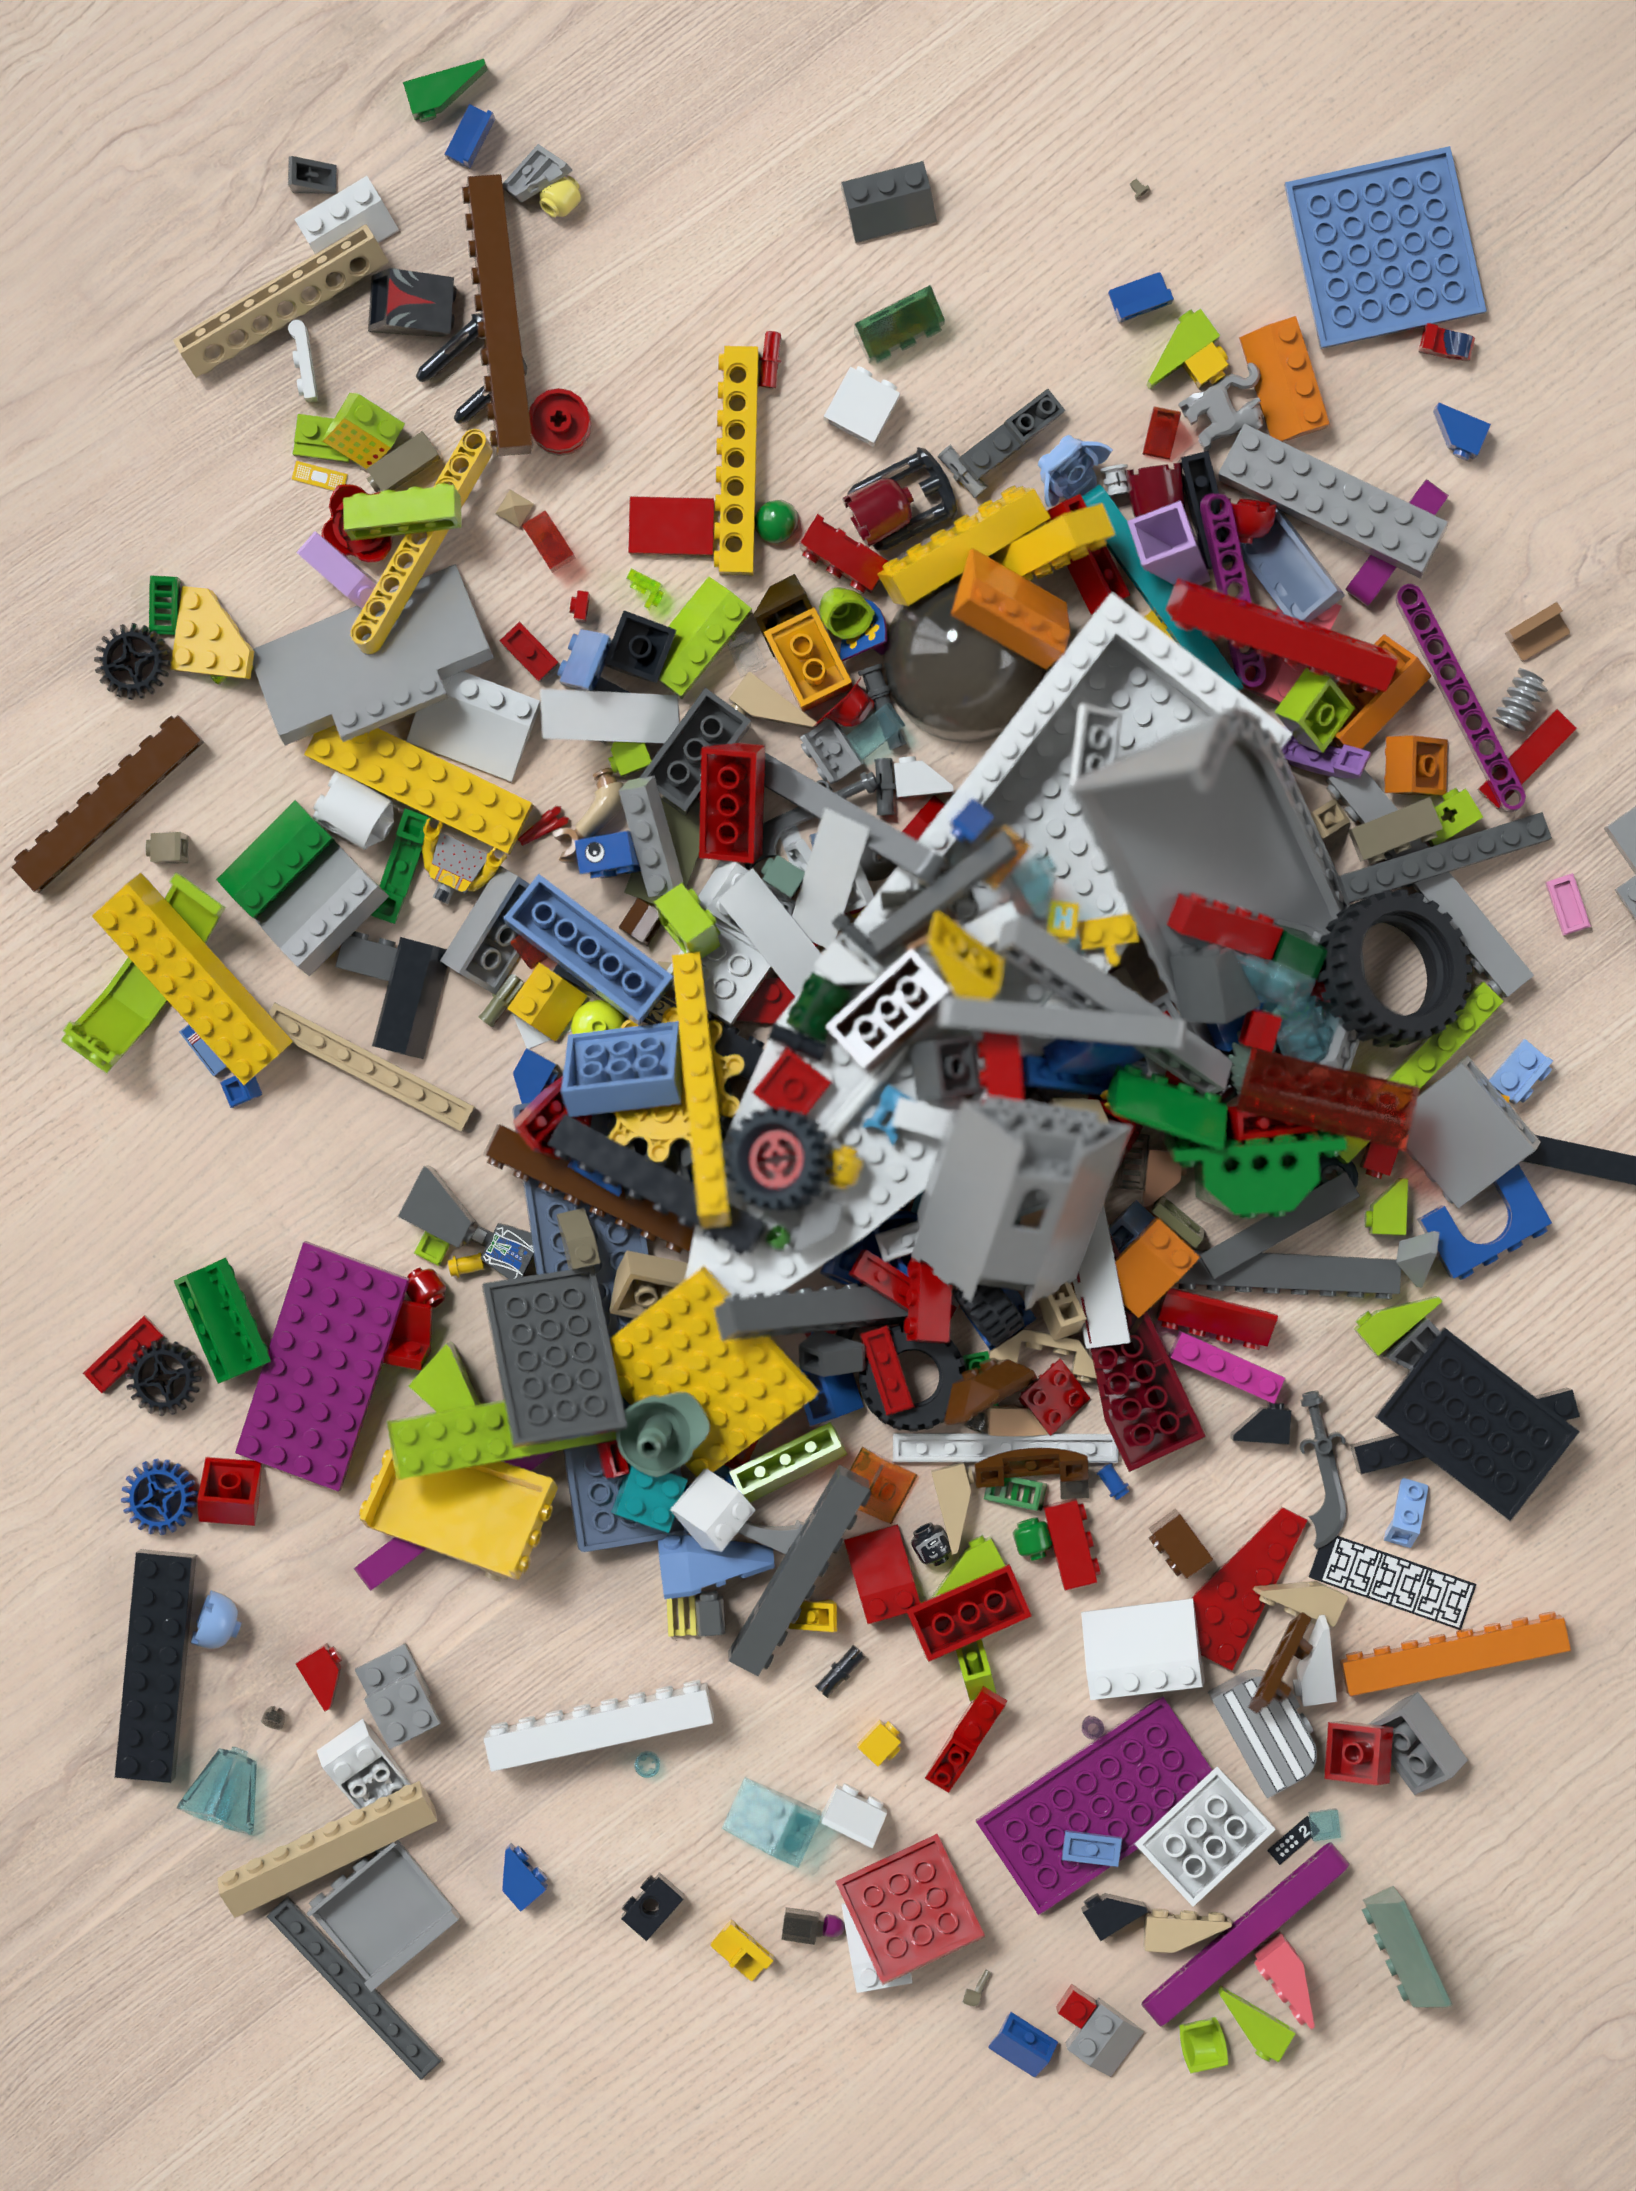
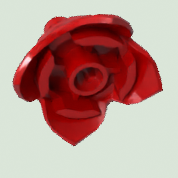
M337 485L329 501L331 517L324 524L321 536L345 556H355L367 563L382 561L392 548V536L352 541L344 530L343 498L352 497L359 493L373 494H368L356 485Z

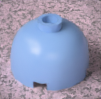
M210 1591V1595L207 1596L196 1623H198L197 1628L199 1629L197 1632L193 1631L191 1644L215 1649L225 1645L230 1637H237L241 1622L237 1621L238 1610L230 1598L221 1593Z

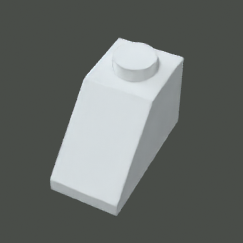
M916 756L899 758V763H894L893 765L897 799L954 792L952 784L925 762L916 761Z
M843 933L833 940L814 964L824 978L832 980L834 983L875 982L885 971L881 965Z

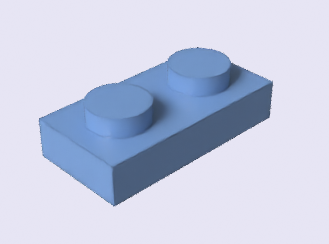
M1065 1830L1062 1860L1118 1867L1122 1838Z

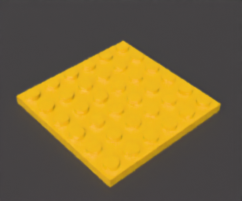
M705 1265L609 1338L620 1394L630 1405L651 1395L664 1396L675 1392H687L693 1395L704 1409L710 1422V1431L705 1440L693 1450L691 1458L684 1463L696 1477L704 1468L711 1472L716 1471L813 1399L819 1392L770 1337L760 1336L749 1339L721 1340L714 1308L722 1304L724 1298L731 1296V1294Z

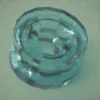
M644 1751L637 1756L635 1770L640 1776L650 1778L659 1771L660 1760L656 1753ZM647 1757L653 1759L652 1764L655 1763L656 1765L655 1768H649L647 1772L642 1770L643 1765L640 1766L639 1762L640 1760L645 1761Z

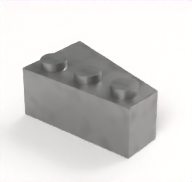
M1424 1317L1384 1357L1411 1370L1440 1331L1428 1318Z

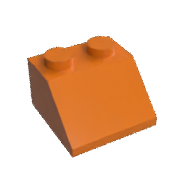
M1415 735L1386 737L1385 793L1443 796L1446 794L1448 739Z

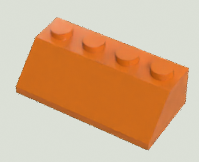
M1294 316L1268 324L1239 337L1247 365L1248 363H1254L1260 370V379L1254 388L1257 398L1261 400L1259 404L1269 436L1285 442L1326 429L1330 423L1297 317Z
M1385 634L1374 645L1386 648L1399 660L1387 692L1378 689L1377 693H1372L1362 689L1361 685L1354 681H1351L1350 684L1340 681L1336 683L1355 708L1332 740L1340 748L1345 744L1363 749L1432 677L1417 656Z

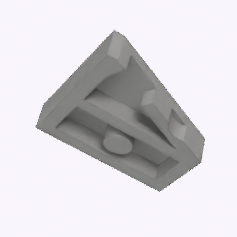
M537 144L502 184L503 189L522 203L568 175L572 169L566 162Z

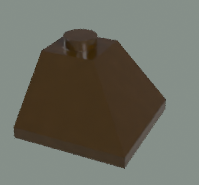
M795 574L769 586L753 614L773 657L775 655L764 632L812 609L806 592Z

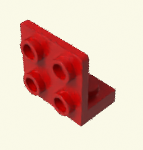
M403 1300L383 1363L422 1370L431 1352V1305Z

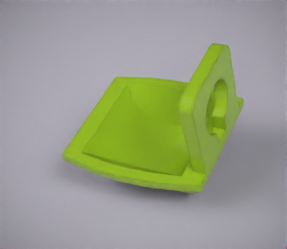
M1216 2017L1179 2025L1182 2052L1190 2074L1228 2065L1226 2042Z

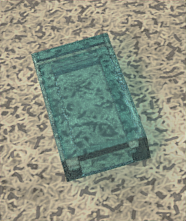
M886 703L849 733L847 738L861 759H865L901 730L905 723L891 704Z

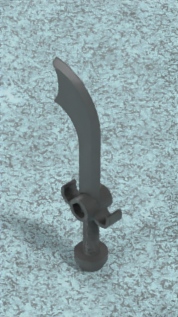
M865 771L860 774L862 780L834 793L847 799V797H852V795L860 793L865 789L869 794H872L879 787V784L873 772L867 773ZM817 781L818 784L826 786L827 789L832 791V787L826 781ZM796 807L763 823L762 856L755 863H745V868L750 870L764 858L777 857L776 846L781 835L788 829L815 816L800 807Z
M1315 1390L1303 1393V1399L1300 1400L1302 1407L1308 1406L1315 1434L1313 1440L1307 1438L1300 1443V1450L1304 1454L1305 1444H1313L1325 1490V1499L1321 1508L1316 1513L1308 1516L1315 1526L1316 1539L1313 1545L1315 1549H1318L1330 1543L1339 1534L1345 1522L1346 1505L1331 1442L1333 1437L1339 1436L1341 1442L1345 1444V1438L1339 1432H1332L1328 1437L1326 1436L1318 1405L1324 1402L1323 1396L1319 1395V1391Z

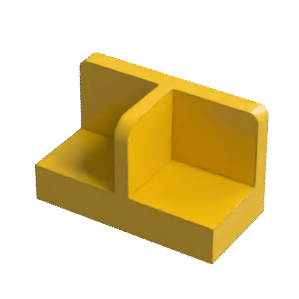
M732 1919L710 1944L717 1953L729 1962L731 1968L735 1967L750 1981H753L763 1968L767 1969L774 1961V1955Z

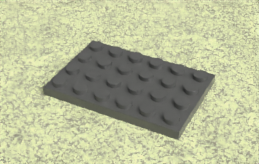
M594 1266L483 1283L482 1290L513 1448L626 1430L627 1424Z

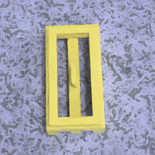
M695 1595L689 1596L690 1629H685L684 1597L678 1598L679 1629H674L673 1598L667 1599L668 1637L697 1635Z

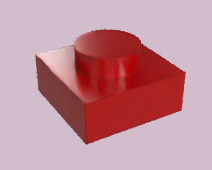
M577 590V597H571L569 613L574 614L575 621L585 623L587 621L590 593L587 591Z

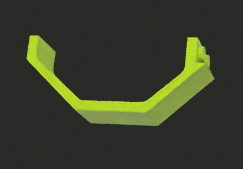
M175 873L169 881L172 886L165 899L206 944L226 907L182 875ZM128 957L106 989L75 1022H68L63 1029V1032L66 1034L61 1041L102 1071L108 1073L148 1029L167 1003V1000Z

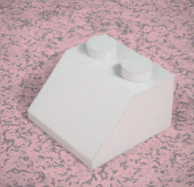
M705 1468L670 1509L703 1549L720 1552L723 1551L755 1511L738 1489Z
M844 1783L842 1787L836 1784L821 1814V1823L873 1848L887 1815V1809L883 1808L884 1803L872 1796L865 1799L857 1795L859 1790Z

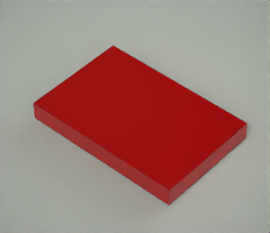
M630 496L629 554L713 556L714 498Z

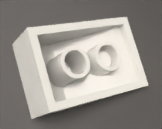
M842 1903L856 1992L860 1993L912 1983L910 1972L882 1986L845 1903Z

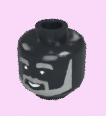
M930 1522L920 1526L913 1532L914 1537L911 1540V1545L921 1563L939 1566L949 1559L948 1554L951 1552L948 1536L941 1525H933Z

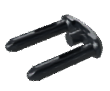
M480 313L471 314L472 320L419 367L416 374L419 382L431 380L478 337L477 322L482 321ZM466 334H469V336L464 341H462L454 350H452L449 354H446V352L449 349H451L459 340H461ZM523 358L524 375H526L528 367ZM484 385L456 410L454 415L456 423L468 422L491 401L490 393L484 396Z
M917 447L916 453L854 484L847 493L848 495L874 483L905 465H909V468L890 477V479L897 482L922 468L927 469L931 477L919 482V486L926 498L939 492L942 502L911 518L904 528L873 545L877 551L887 550L948 518L955 520L958 514L949 480L940 464L925 448ZM931 515L935 516L934 519L910 531L907 530L909 526Z

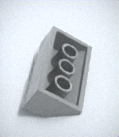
M499 866L440 961L491 993L496 994L528 943L527 940L505 924L504 917L530 884L502 866Z

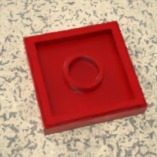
M787 1047L752 1093L772 1108H782L808 1115L832 1084V1081L797 1054L791 1052Z

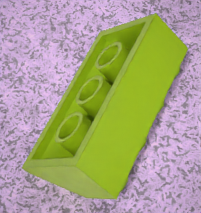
M708 576L668 626L677 631L658 680L683 699L751 615L752 608L730 590Z

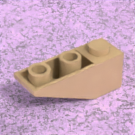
M1318 1581L1254 1586L1253 1588L1256 1593L1261 1595L1259 1600L1274 1607L1276 1602L1285 1606V1612L1296 1617L1304 1612L1312 1618L1310 1623L1314 1625L1319 1615H1325L1328 1625L1334 1628L1348 1599V1596Z
M1152 1909V1913L1145 1914L1143 1947L1145 1951L1174 1953L1232 1927V1922L1229 1917H1225V1914L1220 1912H1209L1208 1916H1197L1196 1911L1182 1910L1180 1914H1169V1910Z

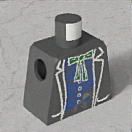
M498 1223L494 1232L478 1226L471 1240L485 1247L481 1259L508 1279L523 1277L534 1256L531 1232L503 1223Z

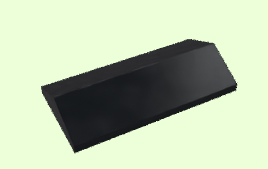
M400 937L372 1044L373 1047L424 1059L448 968L446 964L440 961L447 949Z

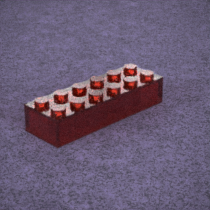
M1252 1048L1236 1110L1405 1150L1420 1087Z

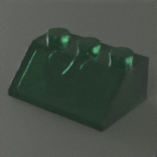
M929 285L854 323V334L868 362L870 363L875 360L878 364L892 356L890 352L898 348L904 351L917 344L915 339L923 335L929 338L941 332V326L944 325L945 319L933 289Z

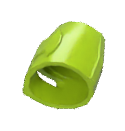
M842 587L831 588L824 593L819 605L822 623L833 635L842 639L855 638L864 633L870 626L875 613L859 593Z

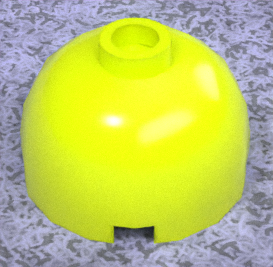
M598 999L589 1001L578 1008L572 1019L571 1031L572 1034L619 1029L626 1019L624 1014L607 1001Z

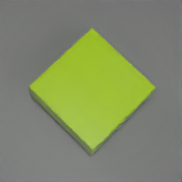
M425 1231L414 1254L440 1266L450 1243Z

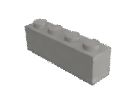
M654 776L628 780L619 790L647 894L648 897L664 895L684 881Z

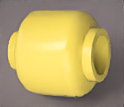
M567 176L539 192L541 208L551 217H566L581 201L578 182L571 176Z

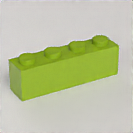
M443 483L432 488L411 487L407 491L399 492L384 490L380 494L367 495L359 493L352 497L343 498L344 530L352 541L462 528L461 496L454 485Z
M829 1422L729 1473L736 1488L751 1503L848 1454L837 1430Z

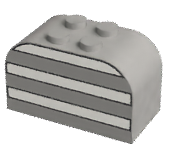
M1253 1669L1208 1691V1694L1258 1785L1268 1799L1307 1777L1315 1766L1317 1751L1310 1736V1733L1314 1732L1306 1716L1303 1713L1298 1714L1296 1711L1300 1705L1293 1692L1282 1703L1272 1699L1271 1703L1267 1707L1262 1708L1257 1714L1248 1708L1265 1673L1263 1670Z

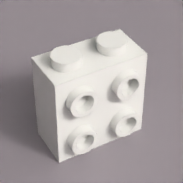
M860 366L857 369L850 367L824 415V421L874 447L900 398V393L896 391L898 387L891 382L883 379L880 383L871 378L873 374Z

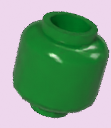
M1038 1517L1017 1523V1528L1013 1531V1538L1018 1554L1024 1557L1029 1556L1031 1561L1046 1557V1551L1053 1546L1048 1524L1045 1521H1039Z

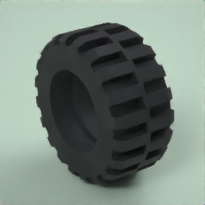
M904 1323L892 1328L890 1327L888 1329L897 1355L905 1351L914 1350L923 1352L934 1360L939 1371L938 1386L935 1392L925 1401L913 1403L914 1407L886 1415L865 1350L866 1369L859 1372L862 1397L872 1414L881 1422L892 1426L894 1429L918 1432V1430L934 1428L935 1425L945 1422L952 1384L962 1379L961 1374L966 1371L963 1357L950 1338L949 1342L938 1344L907 1341Z

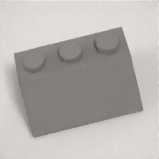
M1419 1692L1400 1700L1369 1723L1393 1727L1391 1764L1414 1795L1451 1779L1468 1761Z

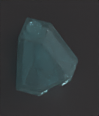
M232 1747L230 1751L219 1748L178 1803L177 1809L198 1819L222 1825L226 1829L252 1835L254 1831L257 1761L247 1757L248 1752L243 1749Z

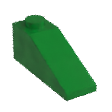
M485 59L404 81V88L414 120L420 119L421 122L435 119L437 117L436 114L442 113L488 70Z

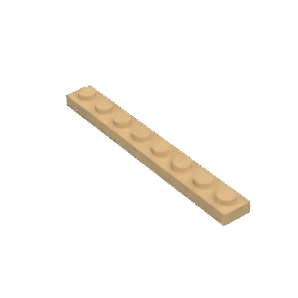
M274 1002L269 1015L293 1041L292 1044L461 1132L463 1131L475 1106Z

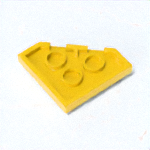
M182 586L170 669L250 680L254 650L249 643L245 642L238 631L239 628L228 612H225L221 607L213 590Z

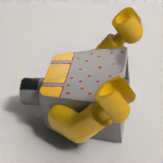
M429 818L423 828L425 834L422 848L424 868L429 872L428 877L439 882L433 898L446 904L449 903L455 889L467 894L468 891L475 892L488 884L499 866L507 858L506 854L500 859L494 855L497 847H494L486 854L440 833L443 827L441 821L437 829H434L429 825Z

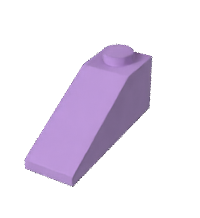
M315 531L297 553L346 597L363 609L378 582Z

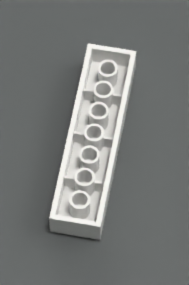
M694 1680L684 1683V1687L673 1690L672 1686L656 1689L657 1693L646 1696L645 1692H639L629 1695V1699L618 1702L617 1698H611L601 1701V1705L591 1708L590 1704H584L574 1707V1711L563 1714L562 1710H556L546 1713V1717L536 1720L535 1716H529L519 1719V1723L508 1726L507 1722L491 1725V1729L487 1731L483 1738L490 1771L712 1724L714 1713L707 1683L701 1684L700 1680Z

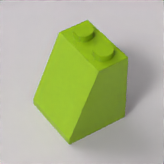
M451 1341L443 1346L408 1385L436 1412L480 1404L456 1346Z

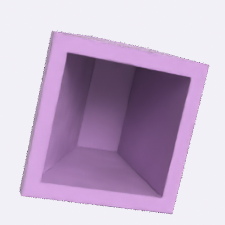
M1181 501L1127 521L1143 569L1175 585L1177 578L1198 585L1211 581L1199 544Z

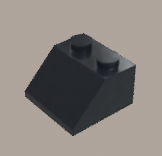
M623 610L604 664L606 667L630 676L657 683L677 630Z

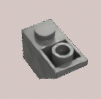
M824 1331L813 1332L799 1344V1369L823 1377L863 1371L866 1369L865 1344Z

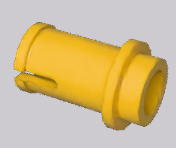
M481 1252L461 1258L453 1256V1259L448 1260L451 1277L457 1276V1278H460L462 1274L485 1270L484 1262L481 1259Z

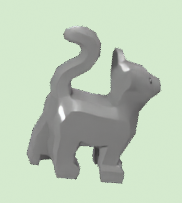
M1248 363L1249 377L1243 378L1235 374L1224 376L1218 383L1209 387L1206 391L1192 394L1178 403L1183 415L1188 418L1190 425L1195 424L1198 421V417L1203 414H1207L1212 424L1198 436V441L1204 451L1211 448L1212 441L1232 436L1244 424L1257 430L1263 426L1262 412L1259 407L1260 398L1247 402L1239 411H1235L1227 393L1228 388L1232 385L1240 389L1253 388L1260 379V370L1256 364Z

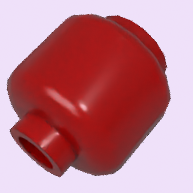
M417 1268L407 1276L410 1282L406 1294L412 1302L431 1305L432 1309H434L445 1300L446 1286L434 1269L422 1270V1268Z

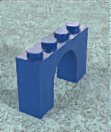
M1519 1164L1493 1182L1506 1205L1508 1215L1503 1232L1493 1241L1475 1244L1467 1240L1460 1233L1447 1208L1443 1205L1417 1219L1424 1233L1439 1232L1437 1256L1450 1278L1455 1279L1458 1277L1459 1280L1465 1279L1474 1273L1472 1268L1482 1263L1484 1266H1487L1499 1259L1497 1254L1506 1249L1508 1252H1512L1523 1245V1239L1530 1235L1534 1239L1548 1231L1546 1226L1552 1224Z

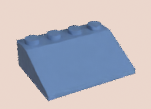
M679 1021L568 1035L561 1089L568 1115L570 1117L681 1103L682 1064Z

